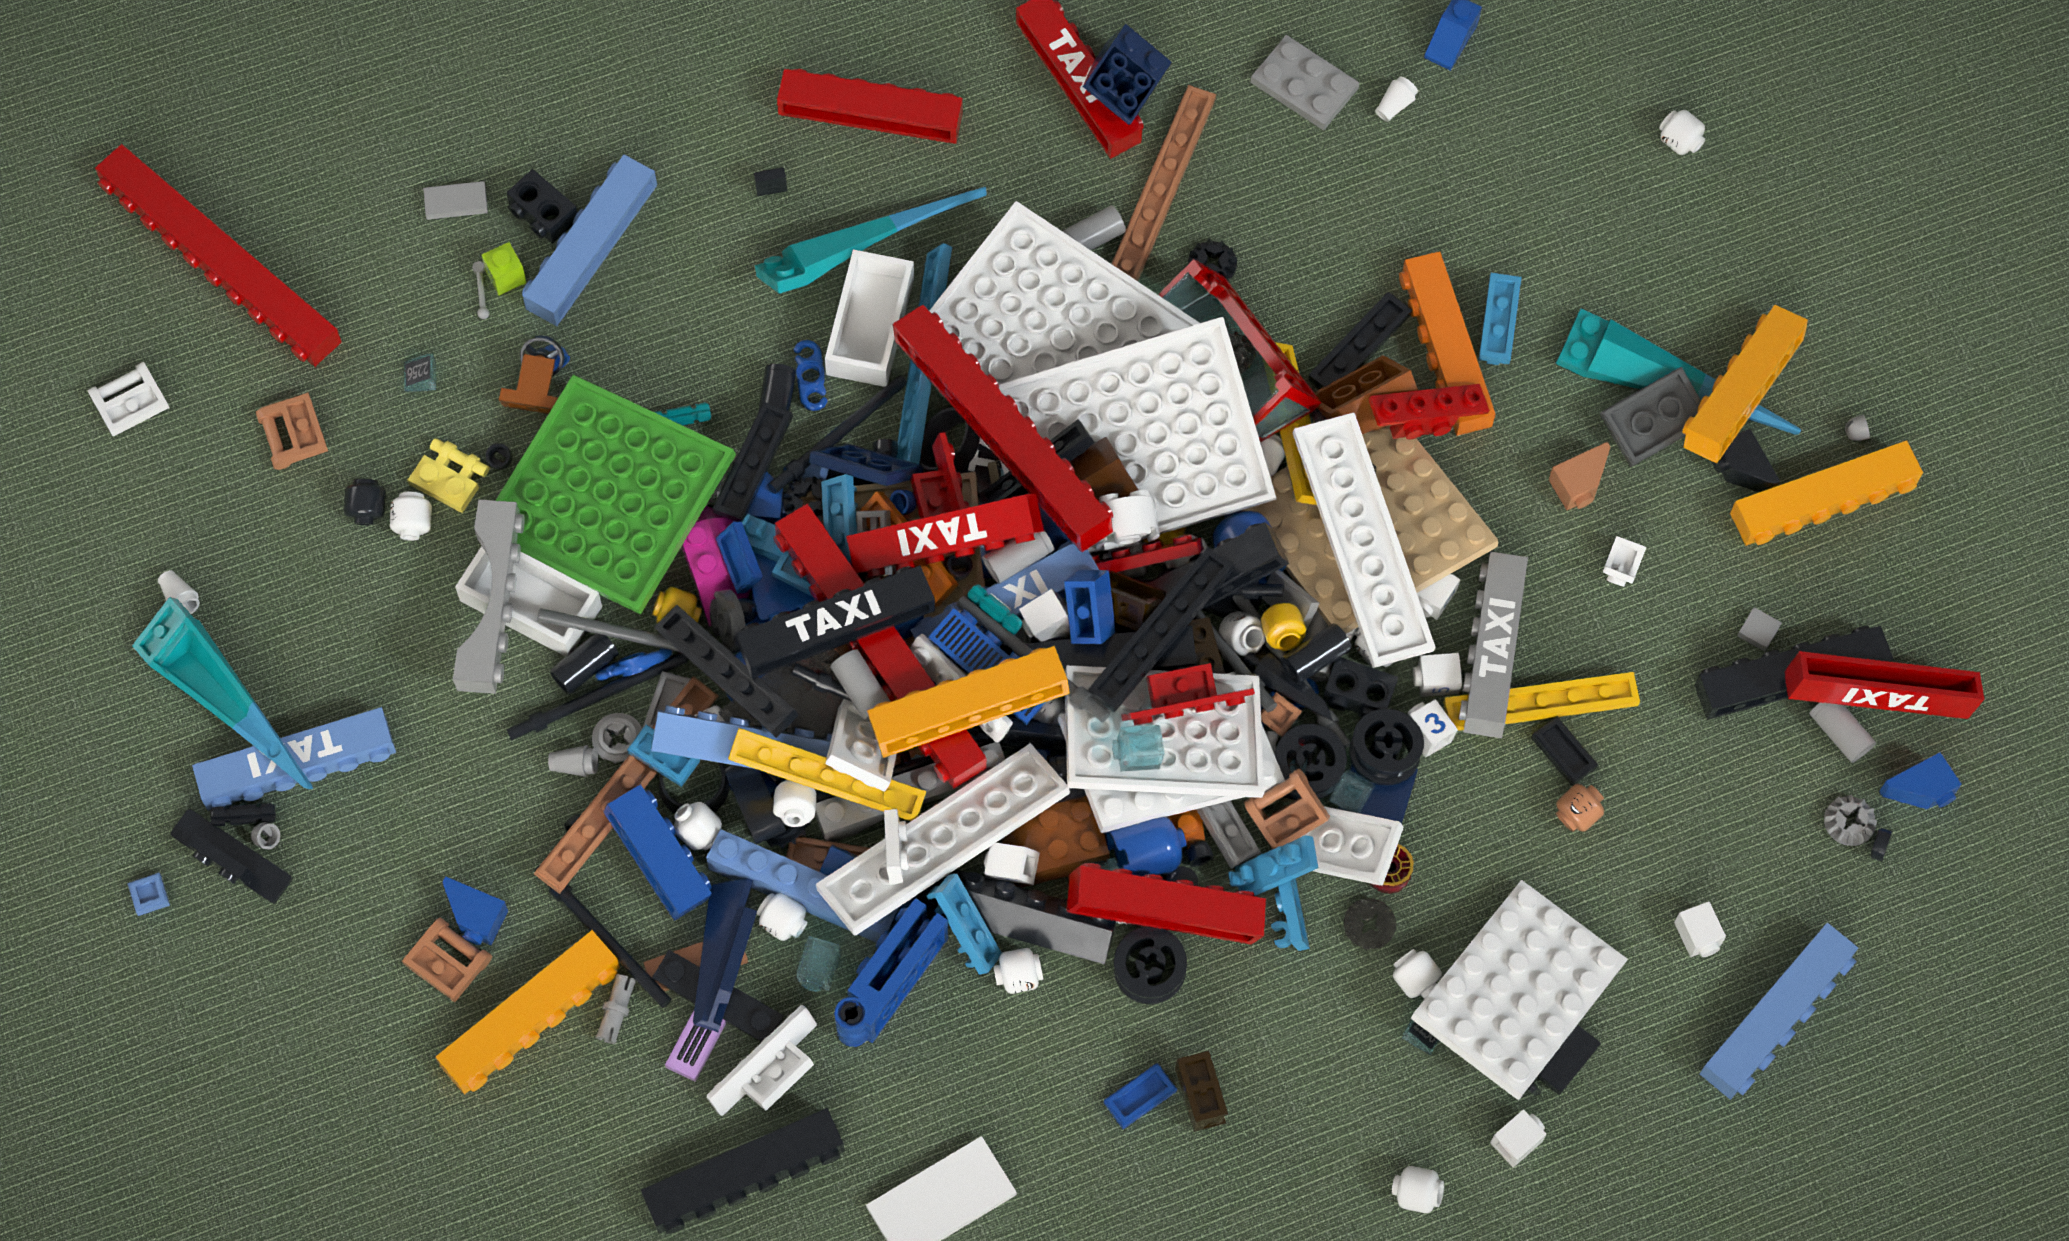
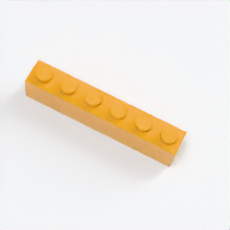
M1777 305L1773 306L1768 315L1762 314L1756 325L1755 333L1753 335L1748 334L1741 347V353L1732 356L1728 363L1726 374L1724 376L1719 375L1713 385L1711 395L1709 397L1705 395L1702 398L1697 409V415L1695 417L1690 416L1686 421L1682 431L1686 435L1683 448L1715 463L1719 462L1803 342L1808 319Z
M1906 440L1737 500L1733 505L1730 515L1745 546L1755 542L1757 545H1762L1780 533L1785 532L1786 535L1793 534L1799 531L1803 525L1811 522L1815 525L1821 524L1829 520L1831 515L1840 512L1842 514L1852 513L1862 504L1871 502V504L1880 503L1888 498L1890 494L1899 492V494L1908 493L1917 487L1923 471Z
M1055 646L1047 649H1035L1029 655L1018 659L1009 658L1003 660L997 666L986 670H974L967 676L954 681H942L936 687L925 691L910 692L904 698L893 702H881L875 705L874 708L867 710L882 757L885 758L1070 694L1065 671Z
M591 930L439 1053L436 1059L440 1067L464 1095L470 1090L472 1092L478 1090L487 1082L489 1074L496 1069L502 1070L508 1066L514 1059L513 1055L521 1048L527 1049L535 1044L543 1030L548 1026L551 1028L557 1026L566 1017L565 1013L574 1005L578 1007L584 1004L591 997V991L600 984L606 985L611 982L615 975L618 974L617 970L620 969L618 959L594 931Z

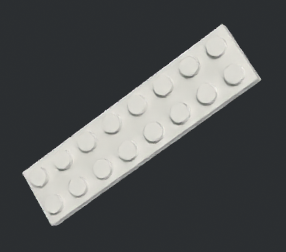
M1355 413L1295 428L1293 436L1372 668L1434 651L1436 647Z
M1030 743L906 824L907 841H901L902 850H907L909 870H903V883L890 884L886 865L885 839H883L816 883L817 891L851 933L856 936L1070 794L1069 788H1067V784Z

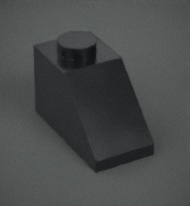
M1751 429L1737 434L1718 463L1712 461L1715 470L1718 473H1722L1726 482L1756 492L1771 489L1780 483L1778 476Z

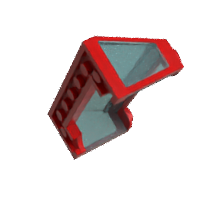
M1193 259L1158 294L1199 323L1220 317L1224 318L1260 443L1310 414L1322 403L1223 275Z

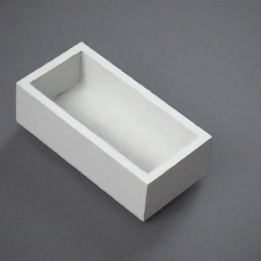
M853 250L825 356L826 375L883 387L888 385L898 345L895 342L892 324L905 316L914 282V261Z
M481 546L455 588L461 602L484 614L491 595L492 571L487 553ZM521 552L519 563H514L513 573H516L517 578L515 593L510 592L508 602L512 603V619L510 623L506 622L505 625L566 657L576 649L587 631L537 621L539 609L543 608L594 620L602 608L599 592Z

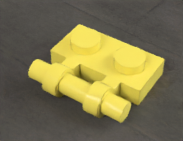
M435 438L430 445V449L438 453V457L436 460H433L424 455L408 478V483L419 491L463 513L479 489L478 483L471 480L475 473L485 477L490 467L482 463L481 458L476 455H467L459 451L455 444L449 441L444 443ZM451 460L463 466L459 473L447 467Z

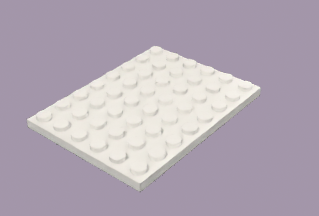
M1017 201L929 310L931 313L936 312L939 315L948 333L953 332L962 343L964 351L967 354L972 353L979 361L981 370L986 375L991 374L998 385L1200 324Z
M1223 317L999 384V390L1005 396L1010 395L1013 398L1022 416H1029L1038 434L1042 438L1047 437L1051 440L1077 419L1082 422L1095 443L1107 437L1138 490H1148L1149 496L1153 498L1159 534L1277 500ZM1001 462L1002 469L1005 475L1007 472H1009V470ZM1096 544L1088 548L1090 555L1106 551L1104 550V545L1100 549L1096 548Z

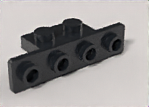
M191 809L184 813L170 833L174 839L194 851L192 857L207 867L211 863L221 869L218 874L232 884H235L238 880L273 904L278 901L293 880L290 874L222 829L212 826L211 822Z

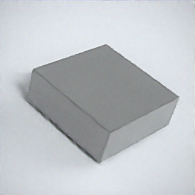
M1754 607L1737 636L1765 652L1782 622Z

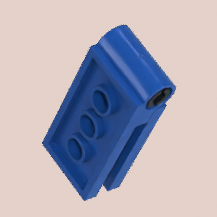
M916 898L910 906L905 904L899 910L895 917L896 925L891 932L886 930L880 936L875 946L878 948L871 958L865 957L856 971L858 977L847 990L848 997L842 999L835 1007L837 1036L846 1046L857 1047L865 1043L866 1040L870 1043L875 1041L948 940V920L936 913L932 920H929L926 914V905Z

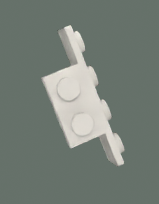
M920 634L910 647L919 663L936 684L945 680L954 681L968 675L950 658H947L924 634ZM1003 716L979 726L998 743L1007 734L1013 722L1007 716Z
M801 1005L791 1013L781 1025L764 1038L759 1046L745 1059L741 1060L737 1067L707 1094V1099L718 1114L723 1116L745 1094L766 1111L814 1065L811 1059L796 1047L817 1026V1023L805 1006Z

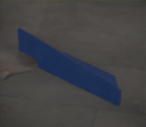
M745 878L712 885L710 889L712 895L708 900L693 1024L715 1032H719L757 914L756 910L745 907L753 882L751 879Z

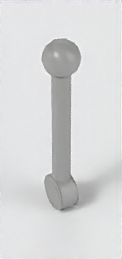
M477 261L472 266L474 273L477 275L480 306L477 315L481 319H487L489 317V310L485 304L483 283L485 267L483 262Z

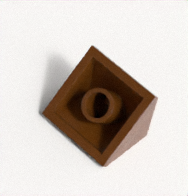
M1107 437L1097 441L1083 454L1070 461L1075 475L1080 481L1084 479L1089 483L1098 501L1099 497L1103 495L1118 494V498L1129 497L1131 492L1138 491L1137 486Z

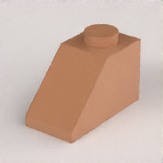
M1608 442L1552 468L1549 482L1566 510L1576 506L1580 509L1593 502L1609 454L1610 445Z

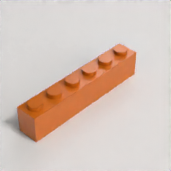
M1441 252L1406 259L1403 270L1399 273V280L1402 289L1408 291L1410 297L1408 299V307L1412 309L1411 316L1417 317L1419 326H1417L1418 338L1421 344H1426L1428 350L1426 360L1429 370L1435 371L1437 377L1435 381L1436 388L1480 384L1490 410L1488 414L1460 417L1453 425L1456 436L1491 428L1496 414Z

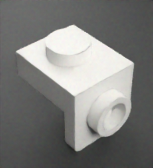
M1616 536L1603 569V573L1608 574L1606 580L1623 587L1626 582L1633 584L1646 547Z

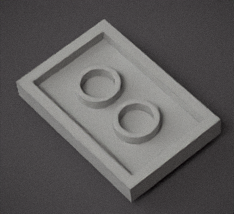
M1285 35L1251 76L1250 83L1324 131L1359 89L1360 82Z

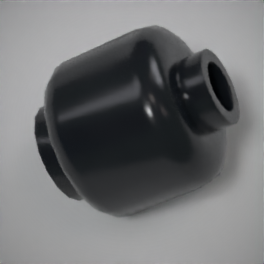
M353 479V484L345 488L344 514L349 518H353L355 525H374V520L382 518L385 514L386 491L384 487L378 485V480Z

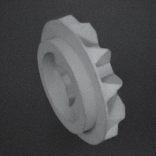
M613 713L607 715L594 727L592 733L593 747L596 748L597 753L603 760L612 761L614 764L625 761L630 755L627 749L640 733L642 727L634 717L628 714ZM625 731L623 737L627 745L617 743L615 746H611L613 740L610 734L618 736Z
M1852 794L1847 797L1836 798L1827 807L1824 815V824L1828 834L1835 841L1847 846H1857L1868 841L1874 834L1877 824L1874 808H1870L1865 799L1855 798ZM1854 811L1858 812L1856 814V822L1859 825L1853 823L1847 830L1844 829L1847 818L1843 814L1849 816Z

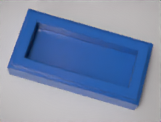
M732 522L716 537V541L737 594L746 593L763 578L742 522Z
M1156 1063L1107 1097L1103 1103L1121 1128L1125 1129L1175 1094L1177 1088L1161 1066Z

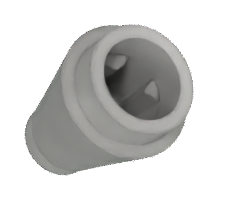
M588 745L550 752L548 757L549 770L589 777L590 774H596L598 770L596 748H589Z

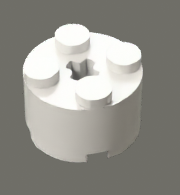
M1148 490L1134 491L1130 493L1129 497L1118 498V494H1107L1099 497V502L1104 501L1112 510L1114 517L1112 518L1113 532L1096 543L1097 549H1100L1103 545L1104 550L1138 546L1141 538L1147 537L1148 542H1151L1160 537L1153 498L1149 496Z

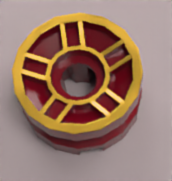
M1400 844L1397 845L1391 861L1395 871L1392 873L1387 872L1383 886L1371 884L1374 889L1381 893L1392 894L1399 892L1407 886L1411 878L1414 862L1409 851Z

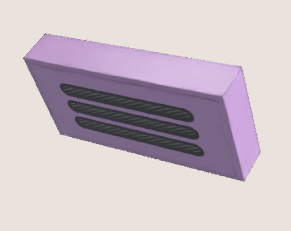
M693 1011L665 1067L696 1082L726 1022L722 1020L719 1032L699 1027L693 1024Z

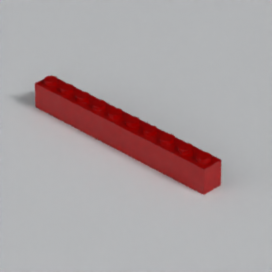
M124 145L118 146L95 167L100 179L97 183L108 195L114 193L120 198L118 201L126 211L131 214L135 211L141 216L140 221L148 230L153 232L156 229L170 249L175 250L178 248L183 253L182 256L191 267L194 269L200 267L205 272L204 276L213 286H222L226 290L227 297L235 305H244L248 309L247 313L257 324L260 325L262 322L270 328V334L279 343L284 341L292 347V353L300 361L304 362L307 360L316 367L341 343L337 328Z
M921 305L892 324L895 342L1028 493L1036 494L1038 504L1081 553L1113 532L1112 518L1114 516L1110 507L1104 501L1099 502L1096 499L1091 486L1086 480H1079L1071 463L1066 458L1061 459L1056 454L1054 445L1047 437L1042 438L1038 434L1029 416H1022L1013 398L1010 395L1005 396L999 390V385L991 374L986 375L981 370L977 358L972 353L967 354L964 351L959 338L953 332L948 333L944 328L943 321L936 312L931 313L924 305Z
M808 504L775 523L776 536L773 538L782 553L788 551L793 559L791 565L800 578L806 577L811 585L808 587L815 600L822 602L833 598V595L841 590L851 589L852 591L863 587L864 583ZM894 626L846 644L850 651L857 649L891 702L904 698L910 692L925 691L936 687ZM967 729L918 746L925 757L930 755L936 763L933 767L943 783L948 781L953 789L986 769L987 758Z

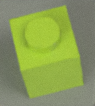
M510 242L481 255L485 271L499 296L527 283L523 266Z

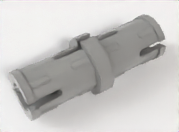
M615 975L609 999L604 1002L602 1007L605 1012L596 1034V1039L600 1041L604 1039L606 1043L616 1044L623 1018L628 1016L629 1013L627 1005L633 987L636 984L635 979L630 978L628 980V976Z

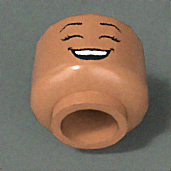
M1575 784L1557 800L1556 806L1558 811L1555 814L1570 831L1574 832L1576 829L1581 832L1587 831L1604 815V808L1600 803L1604 800V797L1592 785L1586 788L1581 784Z

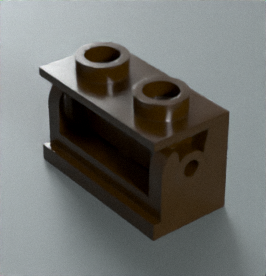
M1111 571L1110 585L1114 622L1138 631L1165 599L1166 591Z
M1209 1050L1178 1058L1175 1071L1193 1132L1226 1124L1224 1116H1227L1228 1112Z

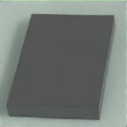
M1680 367L1599 414L1629 466L1632 467L1685 437L1686 435L1682 433L1684 425L1690 416L1695 417L1697 415L1701 399L1684 370Z

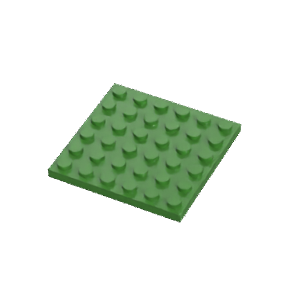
M572 375L496 501L517 502L520 514H524L523 533H518L517 544H520L521 552L599 592V595L641 615L736 456V453L732 448L580 377Z

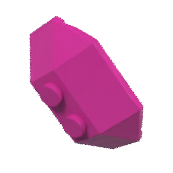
M705 506L681 547L708 625L711 626L710 603L712 599H716L714 596L716 591L731 590L738 599L748 598L751 589L746 593L737 594L716 541V537L732 522L736 521L713 513L711 507Z

